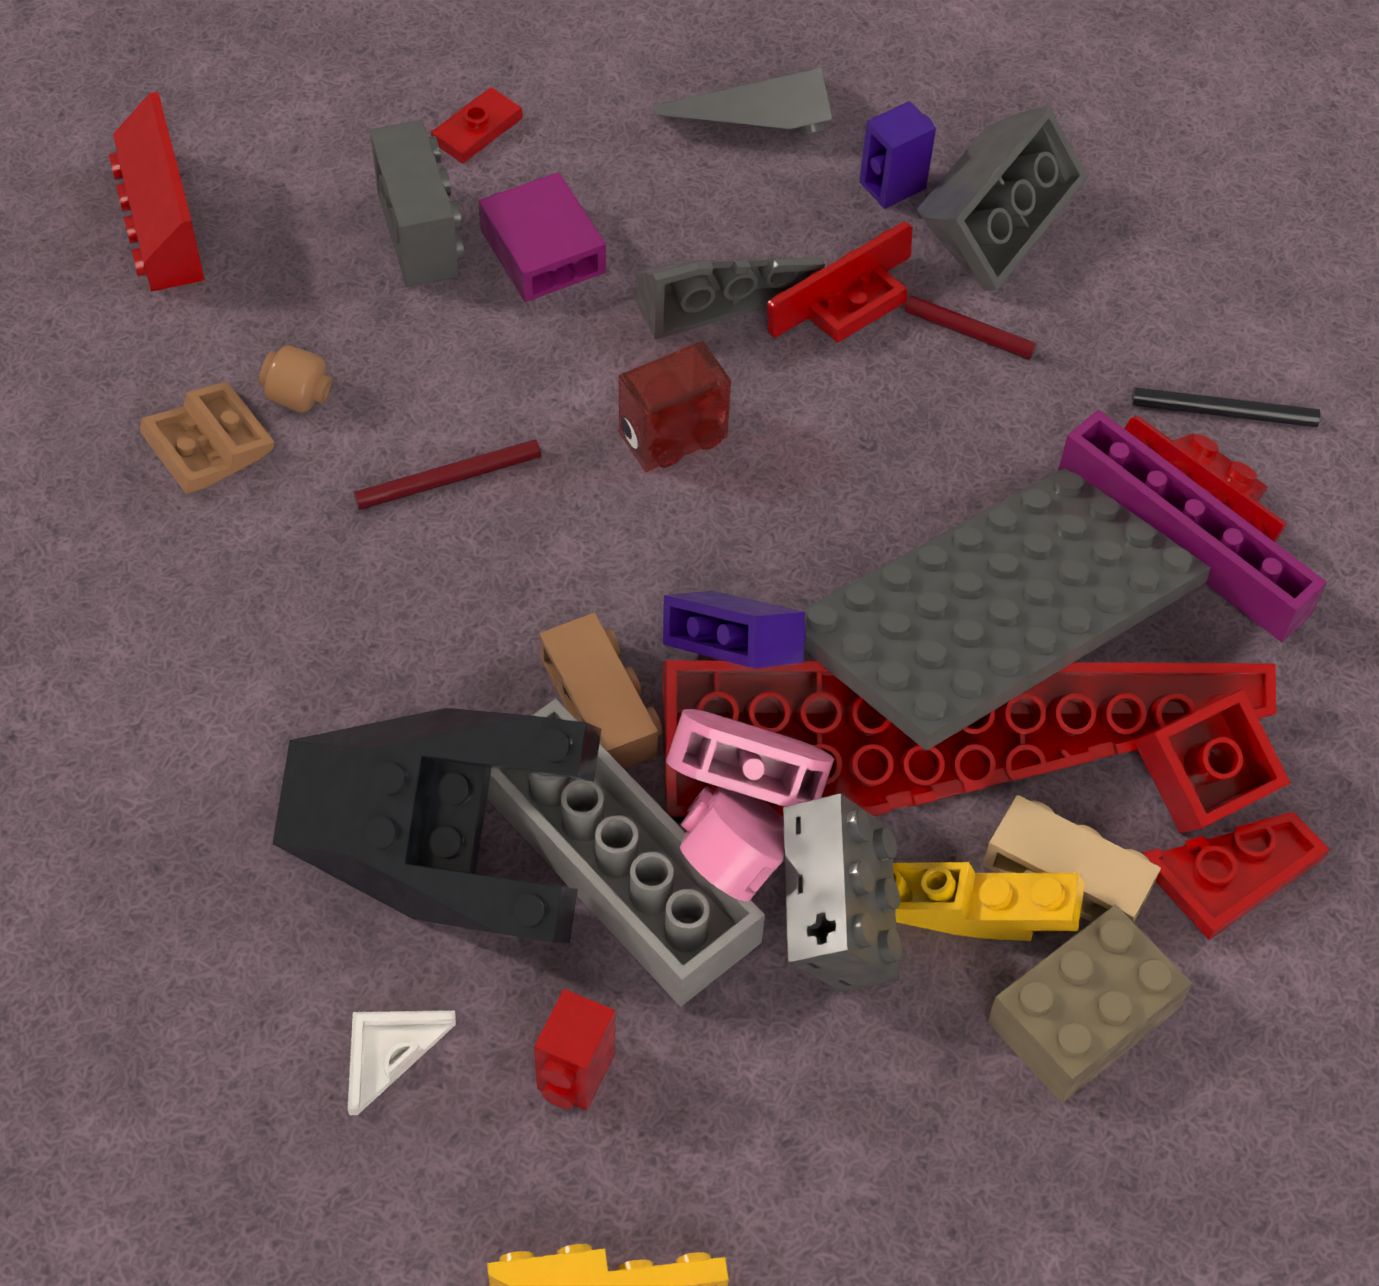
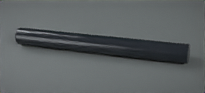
M1134 387L1132 394L1133 406L1318 427L1321 414L1320 409L1138 387Z

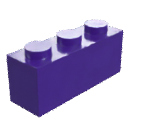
M716 591L664 595L663 645L750 668L804 663V642L806 638L805 611Z

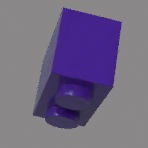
M911 101L868 120L866 124L859 182L884 209L927 188L936 127L927 115L922 114Z

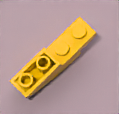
M969 862L893 863L894 881L900 896L899 907L895 909L896 922L965 937L1014 941H1032L1033 931H1078L1085 886L1080 873H975Z
M573 1244L560 1248L556 1255L534 1257L532 1252L516 1251L502 1255L499 1258V1262L487 1263L490 1286H728L729 1281L726 1258L711 1259V1255L704 1252L685 1254L677 1258L676 1263L653 1266V1262L650 1260H632L619 1265L616 1271H608L605 1248L592 1250V1246L588 1244Z

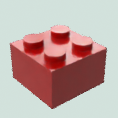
M1244 689L1220 697L1133 740L1179 833L1204 828L1291 784Z

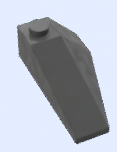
M823 67L652 106L654 115L785 129L799 127L800 135L826 130L824 121L833 119Z

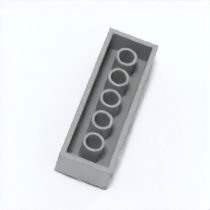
M554 699L533 714V716L577 721L557 699ZM600 744L594 782L491 769L487 799L569 888L578 889L577 896L680 1007L762 943L765 914L751 899L749 902L741 901L718 889L689 863L680 850V845L686 832Z

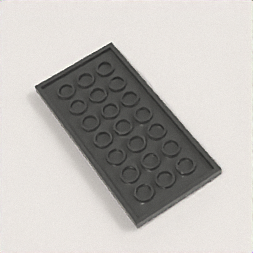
M1064 468L800 610L805 611L806 638L804 651L927 751L1205 584L1211 567L1126 509L1116 500L1083 480L1079 474Z

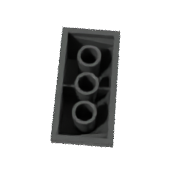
M1050 106L1035 108L1011 115L986 127L920 204L917 211L929 229L963 267L973 271L984 291L998 290L1088 176Z

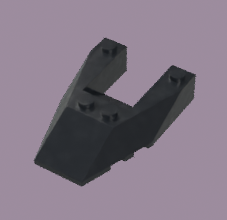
M443 708L289 740L273 845L415 920L549 942L570 943L578 889L475 873L491 769L594 782L602 729L586 722Z

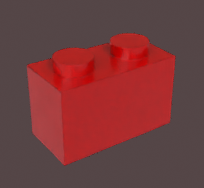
M563 989L534 1045L537 1089L542 1091V1096L548 1102L557 1107L571 1109L575 1105L587 1111L615 1055L616 1010L566 989Z

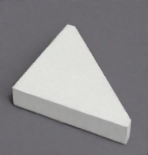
M455 1011L353 1012L348 1093L349 1115H358L449 1032L456 1025Z

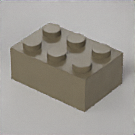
M1115 904L995 997L987 1023L1053 1095L1063 1103L1178 1011L1192 982Z

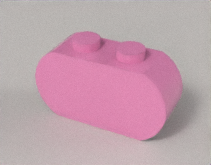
M684 709L682 711L666 759V763L670 767L693 779L784 807L821 798L834 758L825 751L803 741L695 709Z
M706 786L688 808L689 814L681 824L687 831L680 845V850L689 863L710 883L733 898L749 902L757 890L783 861L785 854L784 820L762 799L719 786L713 791Z

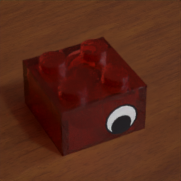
M703 340L619 375V434L645 472L659 466L662 468L670 467L677 463L681 457L699 449H712L728 437L731 379Z

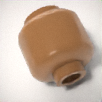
M285 345L277 352L270 351L260 371L259 385L264 387V393L268 401L299 413H306L317 402L322 404L326 402L332 389L333 378L327 376V363L322 356L293 345Z

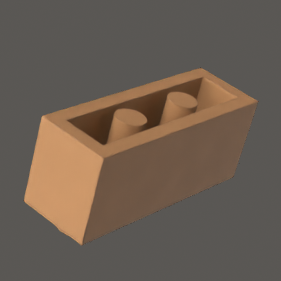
M594 612L539 633L540 659L567 711L577 721L586 722L602 729L600 745L624 769L657 756L658 736L663 734L661 721L652 706L646 708L639 696L641 695V686L631 666L624 668L618 657L621 652L613 630L610 627L604 629Z

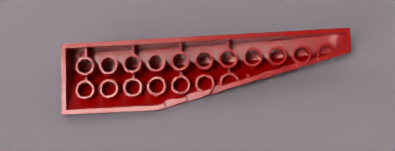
M666 660L662 664V722L666 813L670 817H686L689 814L688 808L706 786L713 791L718 787L686 776L666 763L684 709L706 711L803 741L825 751L834 758L821 798L841 793L872 816L889 813L891 809L917 806L1112 755L1138 750L1133 740L1220 697L1244 689L1258 719L1276 715V663L1073 662L925 751L818 661L750 668L724 660ZM765 801L781 817H784V806Z

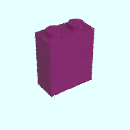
M560 172L478 200L480 230L524 302L606 273V243Z

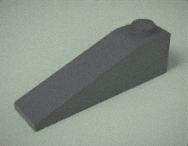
M822 257L678 260L663 265H655L636 272L635 301L656 340L765 309L770 299L805 280L815 271L825 268V263Z

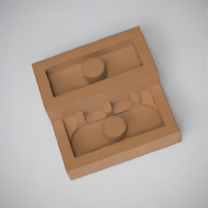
M228 381L186 392L184 406L141 418L140 433L186 494L204 489L258 461L274 449L275 442Z

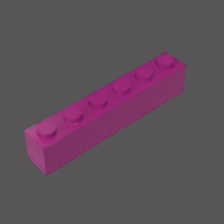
M1099 409L1067 435L1058 468L1059 471L1066 468L1070 472L1079 474L1083 480L1116 500L1126 509L1211 567L1205 584L1281 643L1313 614L1327 581Z

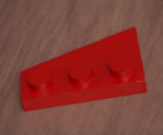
M1292 811L1237 826L1234 832L1209 839L1201 836L1186 840L1184 846L1162 852L1160 848L1142 854L1151 863L1161 867L1156 883L1204 936L1210 940L1325 859L1330 849Z

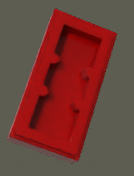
M490 87L431 131V137L436 136L439 148L463 164L522 119V107Z

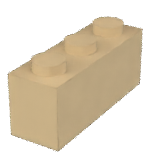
M1019 795L1015 797L990 840L982 865L996 873H1080L1085 883L1081 917L1093 922L1116 904L1133 923L1150 894L1161 867L1151 863L1142 853L1132 849H1124L1102 838L1093 828L1086 825H1076L1055 814L1046 804L1039 801H1029Z

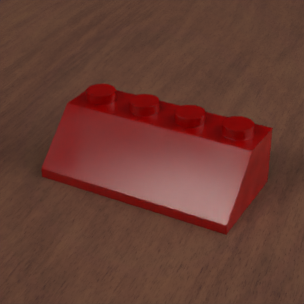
M159 92L149 93L113 133L117 152L109 153V159L114 179H124V184L116 185L122 212L129 210L132 212V216L124 217L130 244L139 242L140 248L131 250L137 276L147 275L152 292L205 281Z

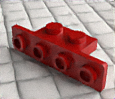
M903 221L892 229L882 232L878 237L856 250L848 252L844 257L822 270L815 271L808 278L788 290L778 293L767 303L768 333L776 338L809 318L827 335L839 343L907 302V288L887 271L911 257L913 227L908 222Z
M1134 416L1129 419L1124 428L1276 543L1286 527V522L1258 502L1268 486L1257 479V474L1251 467L1227 458L1218 451L1219 446L1204 435L1191 433L1173 441L1140 416Z

